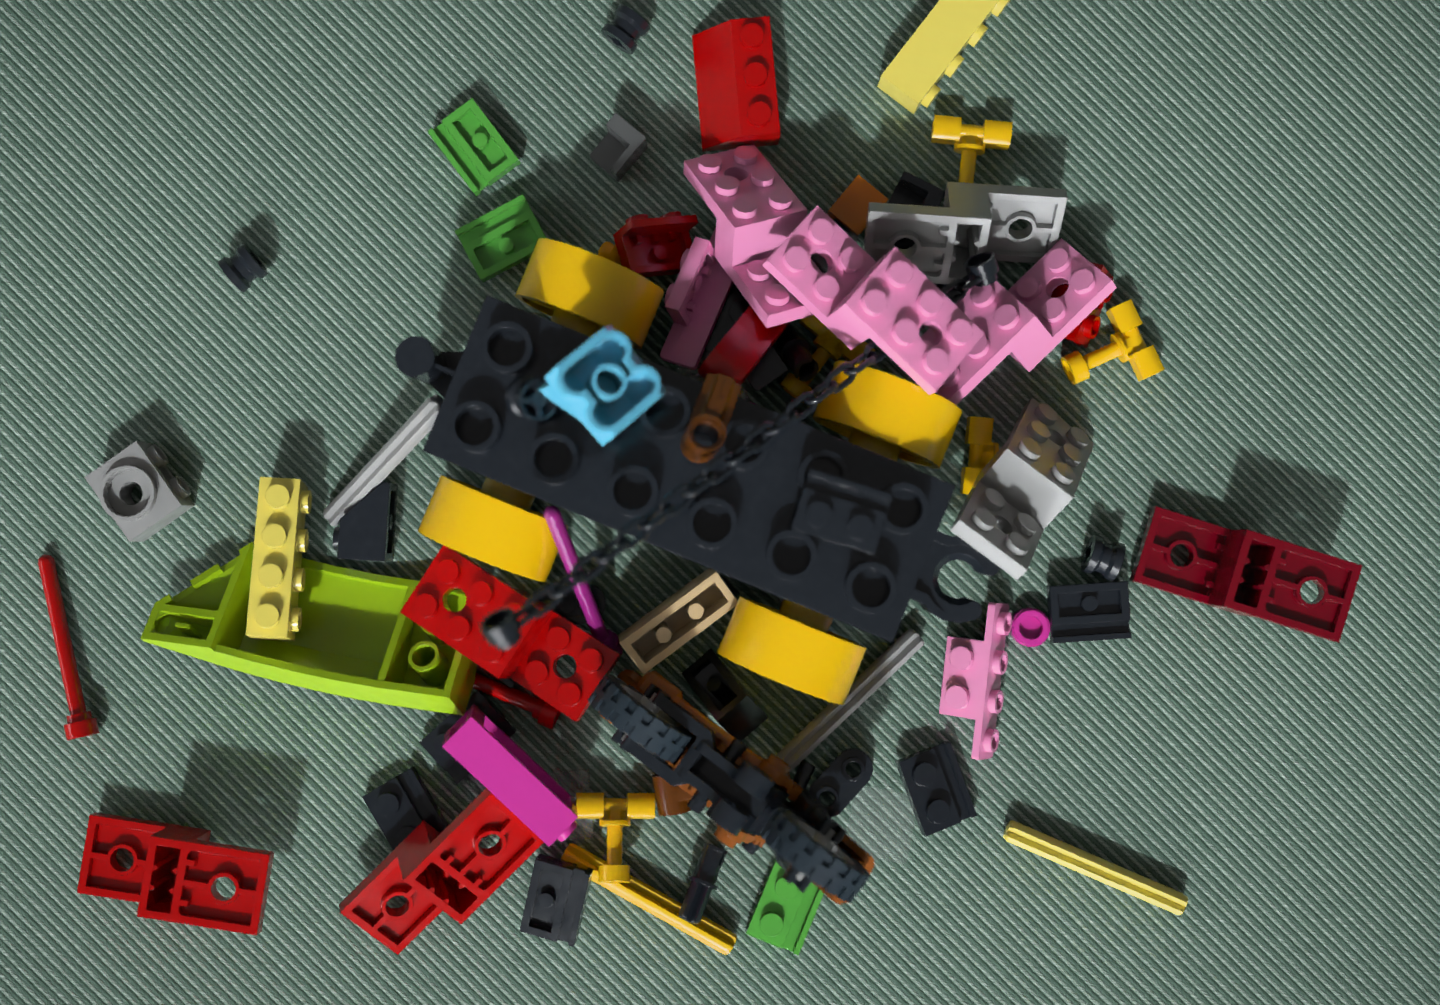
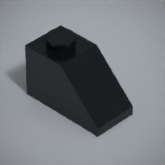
M382 482L340 519L339 527H335L333 532V549L338 550L337 559L393 561L398 484Z
M709 649L682 673L715 720L734 738L736 737L742 741L769 718L712 649Z

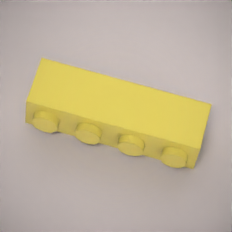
M939 0L882 73L877 87L912 114L917 111L921 104L928 108L941 90L937 86L941 78L945 74L950 78L954 75L965 59L960 55L968 44L972 47L978 44L988 30V27L984 25L991 14L998 17L1010 0Z

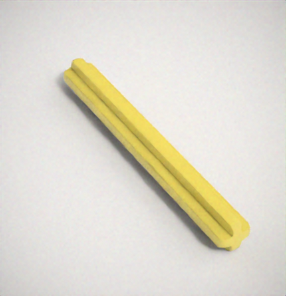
M1014 820L1009 821L1004 830L1003 838L1009 843L1176 915L1183 914L1188 904V897L1179 891Z

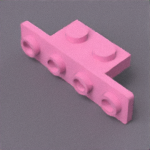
M716 227L710 241L695 236L691 248L686 249L681 257L680 272L675 284H670L665 294V308L674 323L661 350L660 357L663 361L691 370L697 369L734 284L714 257Z
M988 603L984 640L947 636L939 714L975 720L971 758L976 760L992 758L999 745V731L996 729L997 714L1001 712L1004 702V695L1002 690H1000L1001 677L1008 665V655L1004 649L1006 636L1010 633L1012 627V615L1009 612V604Z

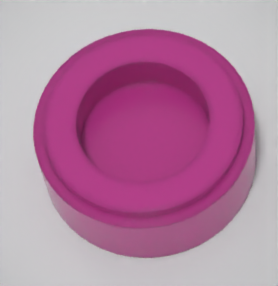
M1022 608L1013 614L1010 634L1017 643L1026 647H1036L1046 641L1050 633V622L1042 611L1035 608Z

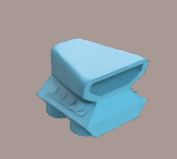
M611 324L602 328L544 377L546 382L538 388L547 399L580 420L602 446L616 437L667 392L661 385L658 373L652 367L644 365L633 352L628 337L622 332L616 331Z

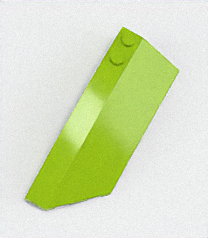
M253 542L239 549L240 555L225 565L220 566L217 563L190 580L192 585L174 597L168 594L155 602L140 638L144 642L285 684L369 702L462 716L465 715L477 667L475 662L400 613L420 581L373 574L302 558L301 568H305V587L303 592H299L298 608H302L301 630L296 631L295 641L257 640L246 636ZM455 589L448 595L447 603L449 608L454 612H458L465 606L466 595L461 589Z

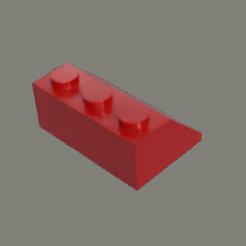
M770 16L730 19L692 35L702 152L735 149L739 146L753 144L756 147L779 145L780 122Z

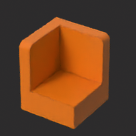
M858 174L828 210L827 215L833 221L836 218L850 231L860 235L866 228L869 202L887 203L889 199Z

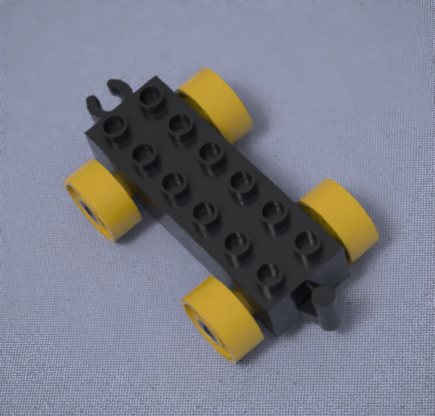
M539 238L537 240L515 297L530 307L552 317L551 320L487 295L463 352H441L432 346L430 341L419 336L406 338L400 342L395 352L396 366L403 374L431 385L444 397L423 451L486 477L480 489L457 479L441 475L418 532L460 553L503 570L541 582H546L558 550L544 514L531 509L535 497L619 531L634 518L645 516L655 507L659 506L663 497L677 486L685 483L688 484L703 473L705 466L720 454L730 452L745 442L746 436L760 424L772 421L780 414L738 397L726 429V439L718 452L708 462H692L682 453L680 441L686 431L703 383L641 357L639 359L644 365L652 367L658 373L661 385L667 392L635 421L603 446L580 420L559 406L552 416L542 421L521 418L511 413L505 400L506 389L511 381L523 375L545 379L544 377L559 363L609 324L616 331L622 332L628 337L632 348L642 349L664 295V291L655 283L626 267L584 249L547 238ZM836 361L832 371L847 361ZM866 367L856 374L855 380L842 391L831 394L819 402L812 417L813 420L822 426L849 438L848 441L800 422L792 423L778 433L773 443L761 452L751 454L737 464L732 474L720 483L708 486L695 496L693 502L674 517H667L652 528L650 535L643 540L784 598L780 609L777 610L740 596L717 653L771 680L840 705L845 704L867 648L829 631L833 619L890 642L894 640L910 599L918 602L924 610L941 620L956 623L976 620L982 614L980 604L966 597L952 598L943 593L938 582L939 571L943 565L952 560H962L969 564L973 571L987 576L997 574L1000 569L999 566L957 535L949 536L938 531L955 485L897 462L899 458L920 466L939 469L961 417L962 410L938 394L933 393L929 395L922 387L870 367ZM842 371L832 380L837 381L839 385L844 380H846L849 377V375H845ZM528 392V394L525 397L530 396L532 392ZM785 418L784 420H782V421H781L780 423H778L776 426H779L781 423H783L785 420H787V418ZM763 430L752 440L757 441L759 445L769 438L770 435H767ZM704 432L693 433L699 444L704 446L712 445L711 438ZM745 448L743 451H741L739 454H737L735 457H737V456H739L741 453H743V452L746 450V448ZM722 461L710 471H714L718 476L729 466H726ZM809 469L893 495L874 555L791 529ZM704 480L701 481L699 484H697V485H696L695 487H693V488L695 489L697 486H699L701 483H703ZM680 492L668 503H671L676 508L687 498L683 497ZM660 512L659 514H657V515H656L655 517H653L650 521L654 520V519H655L657 516H659L662 512ZM636 525L626 534L636 538L644 530L639 529L638 525Z

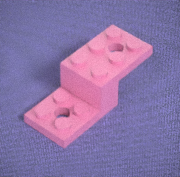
M754 144L739 146L735 149L715 154H704L697 158L685 160L683 174L716 217L714 257L766 328L812 316L813 314L762 266L807 216V209ZM811 259V265H812V267H813L816 271L822 273L821 270L817 267V265H816V264L813 262V260Z
M818 205L762 264L769 273L850 350L870 338L929 395L935 393L985 334L896 247L876 262ZM817 254L824 257L828 264V271L826 273H820L812 267L811 255ZM922 325L928 326L934 332L936 337L934 345H927L920 338L919 330Z
M1062 238L1009 290H1006L997 281L983 287L975 285L955 305L985 334L936 393L957 405L1009 354L1030 372L1117 288L1107 275ZM1062 284L1069 285L1065 294L1057 298L1051 297L1056 287ZM929 328L920 338L927 345H934L936 337L932 329Z

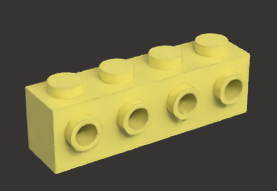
M260 477L246 636L253 639L295 641L296 631L301 630L302 608H298L299 592L304 591L306 578L305 568H301L302 553L307 552L309 543L308 529H304L305 516L310 514L312 507V492L308 490V487L301 479Z

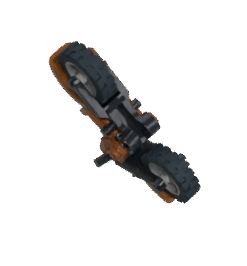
M626 669L619 673L616 678L611 674H605L588 698L591 706L599 711L600 716L617 728L611 739L619 743L621 749L632 754L670 785L679 786L690 794L692 798L687 803V806L696 813L700 814L705 806L709 807L706 814L716 823L717 827L713 834L728 847L734 848L737 843H742L744 849L753 855L760 847L767 843L775 855L777 863L785 871L782 876L789 884L792 882L803 893L812 882L827 897L838 904L851 903L869 879L874 867V858L860 844L846 834L847 830L833 820L826 808L820 805L811 792L806 789L816 768L814 765L802 760L792 780L789 772L791 767L773 753L767 759L756 755L744 742L736 737L734 738L684 700L683 692L656 671H650L641 676L633 670Z

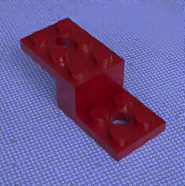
M1152 506L1129 581L1231 613L1256 617L1339 643L1362 565L1248 529L1231 530L1164 508ZM1178 544L1184 545L1189 551L1187 563L1180 567L1172 562L1170 556L1171 550ZM1309 580L1313 581L1318 588L1317 598L1311 603L1305 602L1300 594L1301 586Z

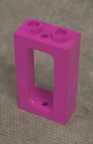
M475 704L446 732L442 747L549 847L557 839L560 842L564 841L577 827L575 820L578 818L575 798Z

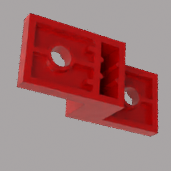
M443 545L400 613L495 677L511 678L575 722H579L591 704L588 698L605 674H610L622 654L554 609H551L542 617L532 619L525 624L520 631L522 638L513 647L499 650L496 646L490 645L480 630L482 620L500 608L510 607L514 612L525 606L531 594L524 590L512 588L458 551ZM455 589H461L466 595V604L458 612L452 611L447 603L448 595ZM536 600L533 603L538 605L539 610L546 605L540 600ZM525 613L523 616H521V617L519 618V620L522 619V618H523L524 616H526L527 614ZM564 655H570L576 662V671L569 678L562 677L557 671V661Z
M486 788L441 833L423 820L339 904L340 913L398 955L442 911L462 924L544 842ZM494 834L500 837L497 844L491 848L479 846L480 840L486 835ZM394 896H404L407 898L406 903L399 908L386 906L388 900Z
M95 812L89 815L77 893L138 902L137 917L258 935L262 931L274 851L210 842L211 830ZM120 848H125L132 853L134 862L131 868H123L118 864L116 854ZM219 877H227L234 882L235 893L232 897H224L217 891L216 883Z

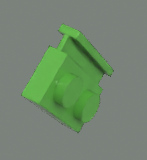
M473 98L441 121L442 123L436 128H431L427 131L475 196H478L480 191L488 185L494 184L520 164L517 156Z
M523 194L455 230L483 283L529 259L539 238H546Z
M775 859L747 925L746 934L799 955L824 893L812 882L804 893L792 882L789 884L782 877L785 873L784 869Z

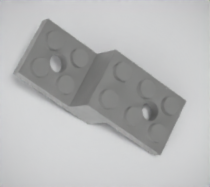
M947 182L943 207L869 202L863 250L877 262L896 247L894 243L901 238L912 239L915 241L912 247L897 249L935 284H949L957 278L962 279L967 275L964 262L969 257L985 251L994 252L997 261L1037 263L1058 242L1068 199L1066 189ZM1019 219L1030 222L1029 226L1023 230H1013L1009 227L1014 221Z
M1031 398L1023 407L1007 442L978 474L950 531L1018 581L1028 570L1043 530L1074 498L1094 443L1090 441L1083 430L1078 427H1071L1060 419L1052 407L1044 403L1040 404Z

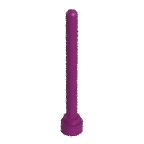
M549 506L544 511V517L566 572L569 573L579 558L560 510L556 506ZM589 583L578 584L573 589L591 634L622 654L623 648L619 643L618 635L606 628Z

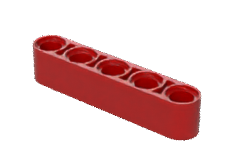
M749 306L712 350L697 374L705 378L707 373H721L733 378L741 386L791 322L766 328L752 307Z

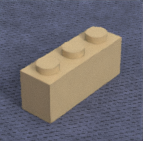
M708 568L618 635L619 643L644 675L733 609L738 600L718 573Z

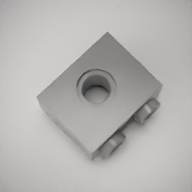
M141 441L133 442L84 477L98 496L105 512L113 517L129 542L146 541L194 507V504L188 497L191 494L189 487L179 476L176 475L174 477L166 466L169 460L162 449L156 444L151 445V443ZM138 484L143 491V496L136 504L132 500L131 492Z

